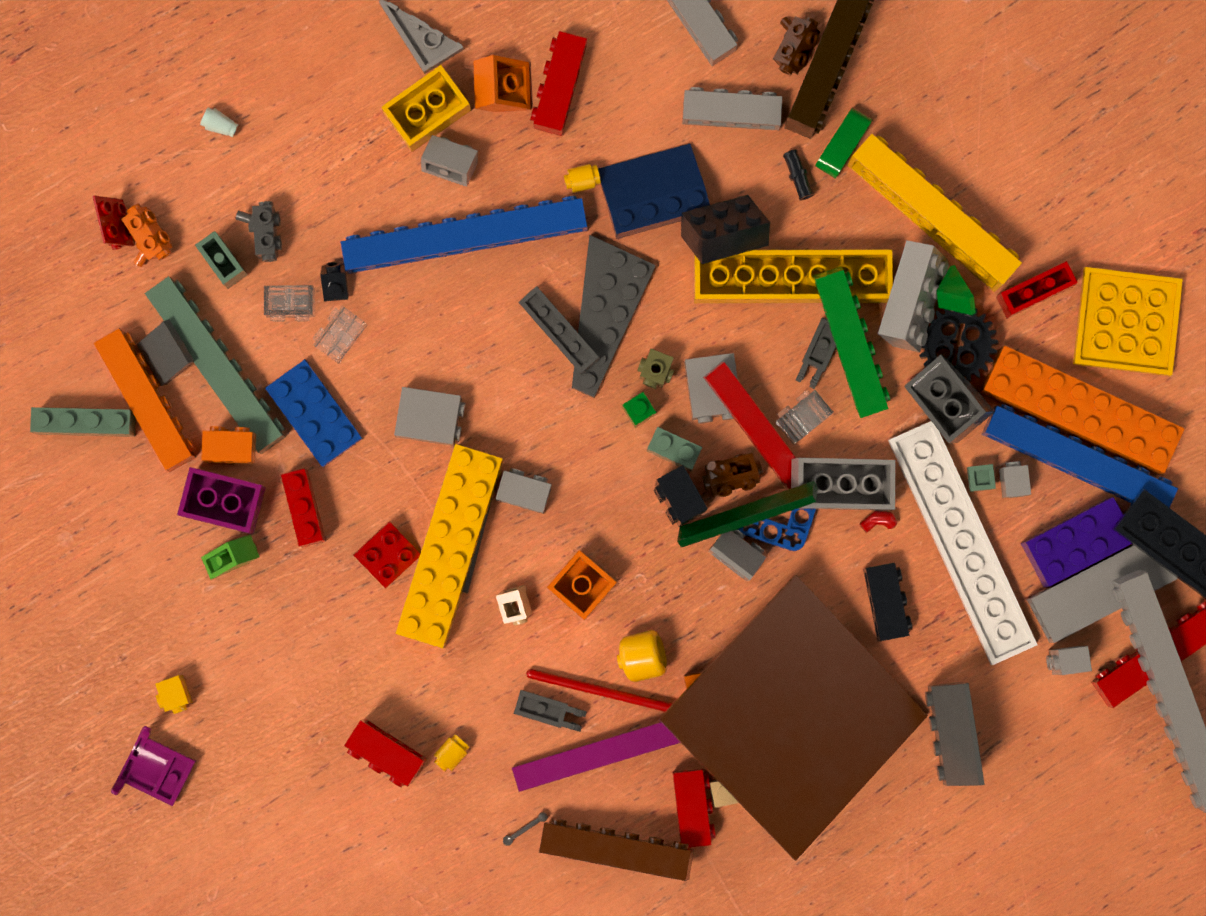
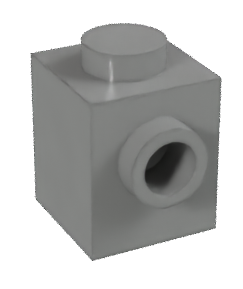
M1020 461L1005 463L1006 467L999 469L1002 498L1031 495L1028 465L1021 466Z

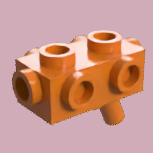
M139 203L130 207L127 210L128 214L121 220L136 241L137 249L140 250L134 263L142 267L146 259L158 258L160 261L171 254L170 249L173 247L168 234L157 224L155 214L147 207H141Z

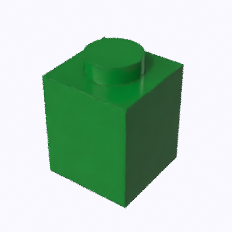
M644 392L622 405L624 412L635 428L656 416V411Z

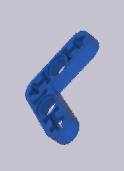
M816 509L792 510L787 525L769 519L762 520L763 524L759 529V536L754 534L756 529L753 528L744 531V527L737 530L747 537L789 551H797L806 542ZM798 510H804L808 513L809 517L806 523L799 524L795 520V513ZM773 525L776 527L777 536L774 539H768L764 536L763 532L766 526ZM782 528L787 530L784 535L793 536L794 533L798 534L797 539L801 540L800 544H795L792 547L790 546V541L786 539L782 540V544L778 543L782 535Z

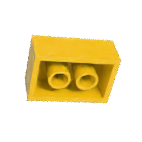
M442 65L381 107L384 115L411 152L429 141L432 135L436 136L471 111L469 102Z

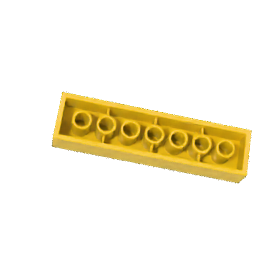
M871 134L852 155L847 166L993 292L997 291L1022 264L1018 260L1020 258L1019 255L1010 248H1004L1000 244L1001 240L992 232L987 233L981 228L982 224L978 219L973 216L968 217L962 211L963 207L958 202L947 199L944 196V191L938 185H931L926 181L925 174L918 168H911L906 163L907 159L897 151L894 153L887 147L888 143L881 136L877 135L875 137Z
M751 250L705 264H701L694 254V303H821L813 276L840 266L844 272L849 271L853 285L849 286L852 296L857 295L859 303H887L893 286L892 250Z
M455 444L395 634L439 648H445L484 520L504 462L503 458Z

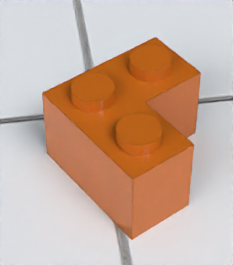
M210 426V431L203 430L202 461L208 464L234 465V463L255 464L256 434L250 432V428L235 427V431H229L225 427Z

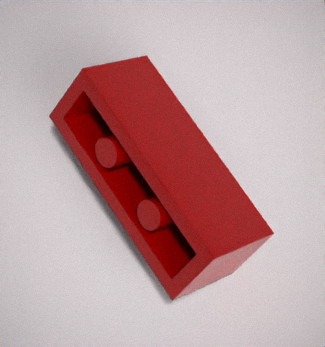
M1066 261L1001 292L996 299L1006 319L1072 288L1078 282Z
M304 468L281 474L298 546L303 548L326 542L309 471Z
M703 769L672 772L680 842L689 844L688 848L712 845L711 839H716L714 824H709L708 814H713L711 799H706L705 789H710L708 774H703Z

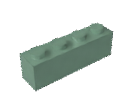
M31 407L30 432L37 435L135 437L136 417L132 410Z

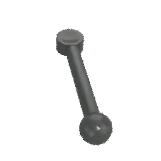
M541 812L538 818L511 836H505L503 843L506 846L511 845L515 838L539 822H545L548 819V815L545 812Z

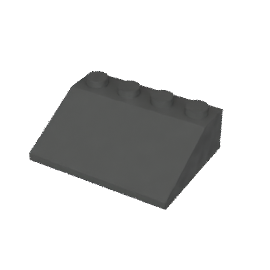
M952 682L928 686L929 692H925L927 707L931 706L932 716L929 717V725L931 731H935L936 741H933V750L935 756H939L940 766H937L939 781H943V785L946 786L985 785L969 683Z

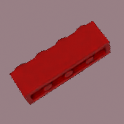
M561 31L558 32L557 38H552L549 49L550 52H553L551 61L546 60L543 75L547 76L545 83H540L537 92V98H540L538 107H533L530 121H534V129L558 136L563 135L587 47V38Z

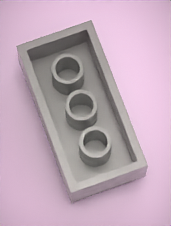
M906 240L878 334L893 347L920 353L922 346L926 344V331L929 323L933 321L935 313L933 308L936 299L938 300L937 289L949 268L946 257L933 245Z
M792 459L791 488L812 481L818 487L816 503L798 509L895 510V460Z

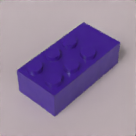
M1114 497L1108 498L1021 543L1043 587H1049L1131 544L1113 530L1114 526L1123 516Z

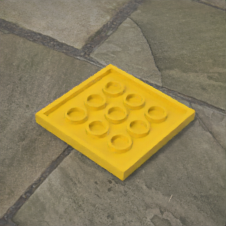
M1091 267L1083 268L1073 365L1172 376L1183 279Z

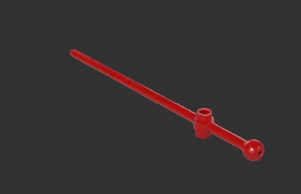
M529 669L526 672L527 677L530 679L666 712L672 705V703L542 671Z

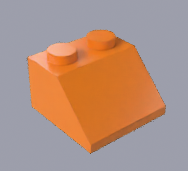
M497 55L473 61L475 109L491 112L531 110L529 62Z

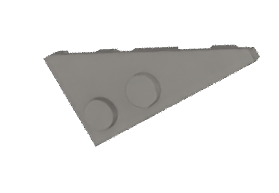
M385 0L379 1L380 6L424 74L464 50L459 42L451 40L442 32L429 27L427 23L415 16L407 14L393 3Z

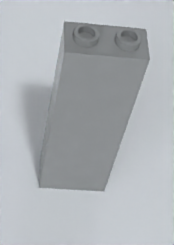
M1132 544L1026 600L1049 643H1055L1122 608L1112 593L1114 588L1113 580L1134 571L1142 570L1148 573L1155 591L1178 578Z

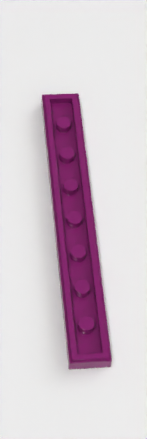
M659 722L512 767L518 791L520 792L681 742Z

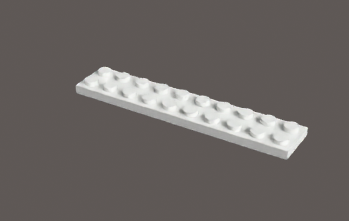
M930 421L888 440L990 664L995 665L1037 646L1036 640L939 430Z

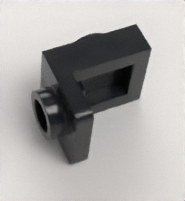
M334 261L323 265L320 276L324 302L348 300L349 293L344 263L340 264Z

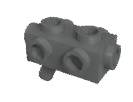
M259 202V206H252V214L238 210L236 220L248 223L249 232H254L255 255L262 259L263 262L277 261L278 250H282L281 236H277L276 226H280L279 211L275 212L273 202Z

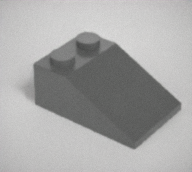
M943 355L938 356L904 386L949 444L960 442L995 412L974 386Z

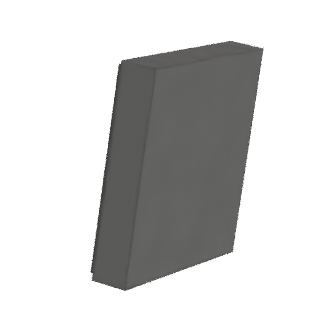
M170 319L163 321L137 344L160 386L167 385L194 362Z

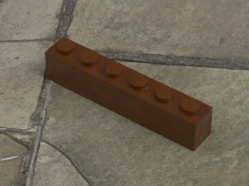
M552 818V822L544 823L539 853L687 881L690 878L694 849H689V844L674 841L673 845L663 844L664 839L649 837V841L639 839V834L625 832L624 836L616 835L614 829L603 827L600 828V831L590 830L591 825L576 823V827L566 825V820Z

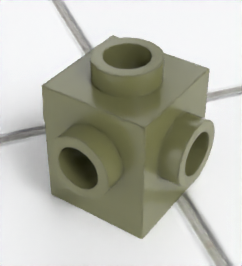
M650 349L647 359L642 357L637 371L641 372L640 379L644 380L643 384L656 389L657 386L663 387L664 382L670 383L674 369L670 367L674 357ZM658 368L660 372L654 373L651 369Z

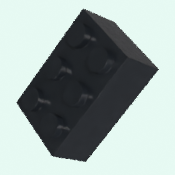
M749 195L683 212L681 215V237L701 264L769 246L770 221Z
M684 465L656 480V487H654L653 491L659 502H665L668 509L665 513L672 525L677 523L678 527L707 511L708 508Z

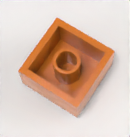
M579 550L547 588L585 620L617 582Z

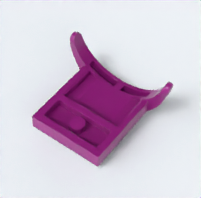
M144 726L111 789V793L118 795L124 786L128 784L164 803L174 806L196 760L151 739L152 729Z

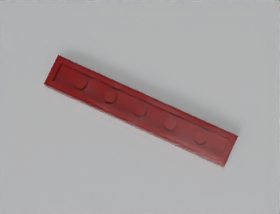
M721 362L703 378L786 489H791L792 459L796 457L726 363Z

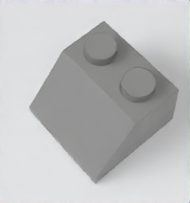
M737 529L721 534L708 552L746 582L750 581L766 559L762 555L764 550L754 542L749 545L743 540L745 535Z

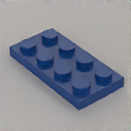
M305 359L265 388L323 468L363 439Z

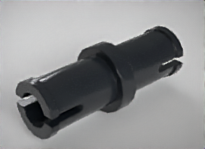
M798 150L786 152L783 154V158L790 172L789 179L794 182L799 200L802 201L813 197L814 192L807 178L808 171L802 165Z

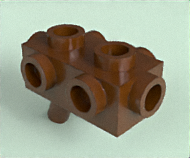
M796 16L793 22H791L788 17H784L780 24L787 32L784 34V39L773 60L779 65L778 69L781 72L790 76L792 73L798 75L799 71L806 65L810 50L817 45L820 33L817 29L818 22L809 17L802 19Z
M752 453L739 454L731 459L709 462L708 465H705L706 475L702 476L705 489H711L713 496L718 494L719 497H726L732 493V490L742 488V490L748 491L755 488L756 484L760 483L759 476L763 475L760 461H755Z

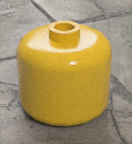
M649 630L628 635L621 639L617 662L619 668L623 669L630 681L640 682L661 677L666 673L667 659L661 637L656 631Z

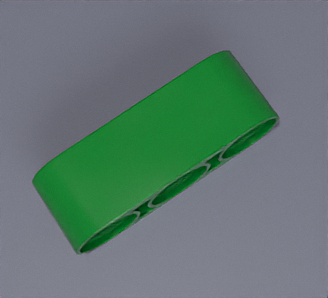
M852 107L820 156L815 167L836 179L873 120Z

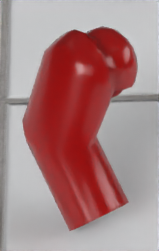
M876 510L859 525L868 533L876 525H884L888 529H893L897 525V520L892 512Z

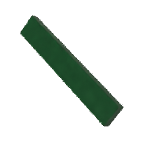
M812 481L680 526L677 542L680 547H685L816 503L818 487Z

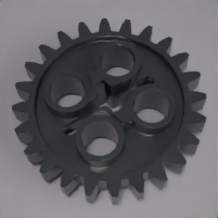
M975 308L976 313L973 315L956 311L950 312L945 309V314L942 315L939 311H936L937 319H933L930 327L928 326L926 331L927 341L921 348L925 352L919 355L921 359L928 358L923 364L925 368L937 358L938 351L943 348L950 351L947 360L952 364L956 351L952 343L958 342L960 325L965 324L961 335V341L964 346H959L957 362L954 367L970 383L972 382L971 375H975L980 379L979 371L981 369L985 372L989 371L985 364H994V360L990 355L998 354V351L992 348V346L999 344L998 340L991 339L997 335L996 330L989 331L993 325L992 321L984 323L986 319L985 314L977 317V308ZM947 325L955 327V332L950 336L942 333L943 328ZM970 330L980 332L979 338L974 341L968 340L966 335ZM966 353L974 355L973 362L968 365L961 362L962 356Z

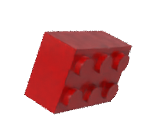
M366 718L359 721L344 745L348 748L347 753L357 760L364 758L370 762L369 768L379 774L384 771L391 776L389 780L401 788L404 785L408 787L412 784L428 759Z

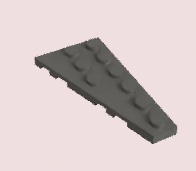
M589 235L578 334L598 355L600 360L583 375L574 367L572 388L594 398L656 265Z

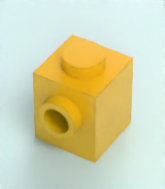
M177 675L155 684L158 691L156 695L157 703L160 709L164 708L165 712L172 711L174 715L188 710L186 705L193 703L183 675Z

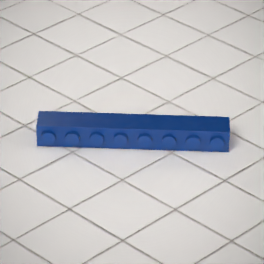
M1002 404L1001 407L996 406L993 408L995 412L989 417L981 435L1129 503H1132L1139 492L1145 489L1170 508L1178 488L1172 486V481L1164 477L1156 479L1149 475L1150 471L1136 466V469L1127 465L1128 461L1117 456L1113 458L1104 455L1105 451L1099 447L1091 446L1089 448L1082 445L1083 441L1071 435L1067 438L1059 434L1060 430L1053 426L1046 425L1045 428L1037 424L1038 420L1031 416L1024 415L1021 417L1015 414V409Z

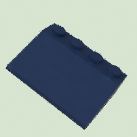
M691 144L598 169L602 191L616 239L681 222L683 212L710 205Z

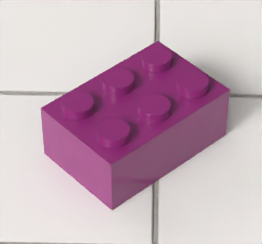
M189 467L177 515L254 535L266 487Z

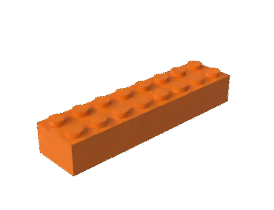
M1005 345L999 349L994 359V364H992L979 392L1071 436L1077 437L1084 442L1099 447L1112 455L1147 469L1156 475L1166 472L1185 429Z

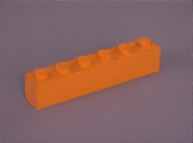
M119 328L94 342V345L164 469L172 472L196 458L193 454V451L196 449L189 437L184 438L181 432L184 428L178 417L175 416L173 418L168 410L172 407L166 396L159 394L157 390L160 387L158 381L153 374L149 375L145 367L148 364L141 353L137 354L133 346L136 343L129 332L125 333Z

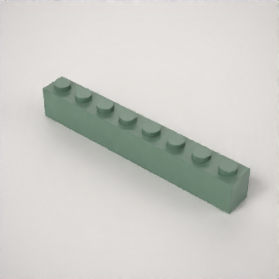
M168 276L144 294L164 321L170 319L192 356L194 364L239 427L250 428V432L256 434V450L258 453L263 454L285 438L282 433L285 428L277 417L272 419L268 414V411L271 410L263 398L258 400L253 393L257 390L249 378L243 379L239 373L242 371L241 366L234 358L232 360L228 358L225 353L228 351V348L220 338L216 341L211 334L214 331L213 327L207 319L202 321L197 313L200 309L192 299L188 301L183 295L186 290L178 279L173 281Z

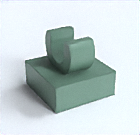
M993 464L967 467L970 492L996 489Z

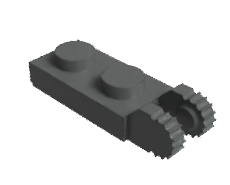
M824 317L820 320L796 377V381L801 382L805 377L808 365L817 369L810 381L809 387L815 389L822 372L825 371L836 347L828 321Z
M520 690L513 714L555 727H565L581 732L582 726L563 720L566 712L573 713L579 717H585L587 711L568 706L567 703Z

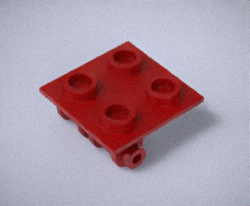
M92 196L103 243L111 246L112 250L121 249L122 246H134L132 235L121 220L127 214V208L123 199Z
M389 521L357 550L353 556L386 589L420 557V553Z

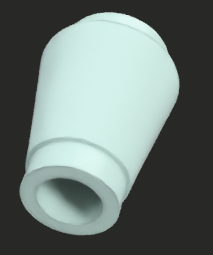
M209 107L206 109L200 123L201 126L205 127V130L230 137L234 136L239 125L218 109H211Z

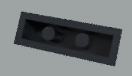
M895 563L864 568L863 572L877 641L910 636L909 630H912L910 616L905 615L904 606H907L905 591L901 592L899 582L902 581L900 567H896Z

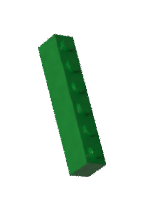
M840 266L814 275L813 278L859 417L863 418L889 409L887 402L891 400L886 387L882 388L879 379L883 378L879 364L874 365L872 356L876 355L872 341L867 342L864 334L868 332V328L864 318L859 319L857 310L861 309L857 295L852 296L849 286L853 285L849 271L844 272Z

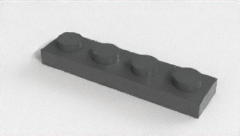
M537 286L519 301V304L581 375L600 360L598 355Z

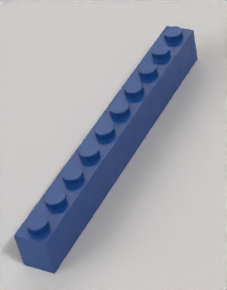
M576 196L562 198V202L553 203L552 200L539 202L538 206L535 207L519 205L514 207L513 211L505 212L504 209H496L490 211V215L481 216L480 213L469 214L463 220L446 218L442 220V223L435 225L432 222H424L418 224V228L409 229L408 226L394 228V232L384 233L382 230L374 231L368 237L360 238V235H351L346 237V241H340L345 270L348 274L585 232L587 231V223L582 198L577 199Z

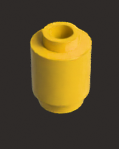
M587 164L567 169V174L563 175L566 189H571L572 193L595 188V185L601 184L597 165L591 166Z
M455 734L452 738L449 737L436 751L434 756L437 759L434 763L444 772L448 768L453 771L468 754L466 751L470 747Z

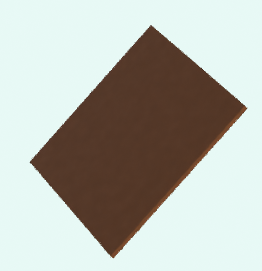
M794 575L658 720L789 856L796 861L928 715L798 576Z

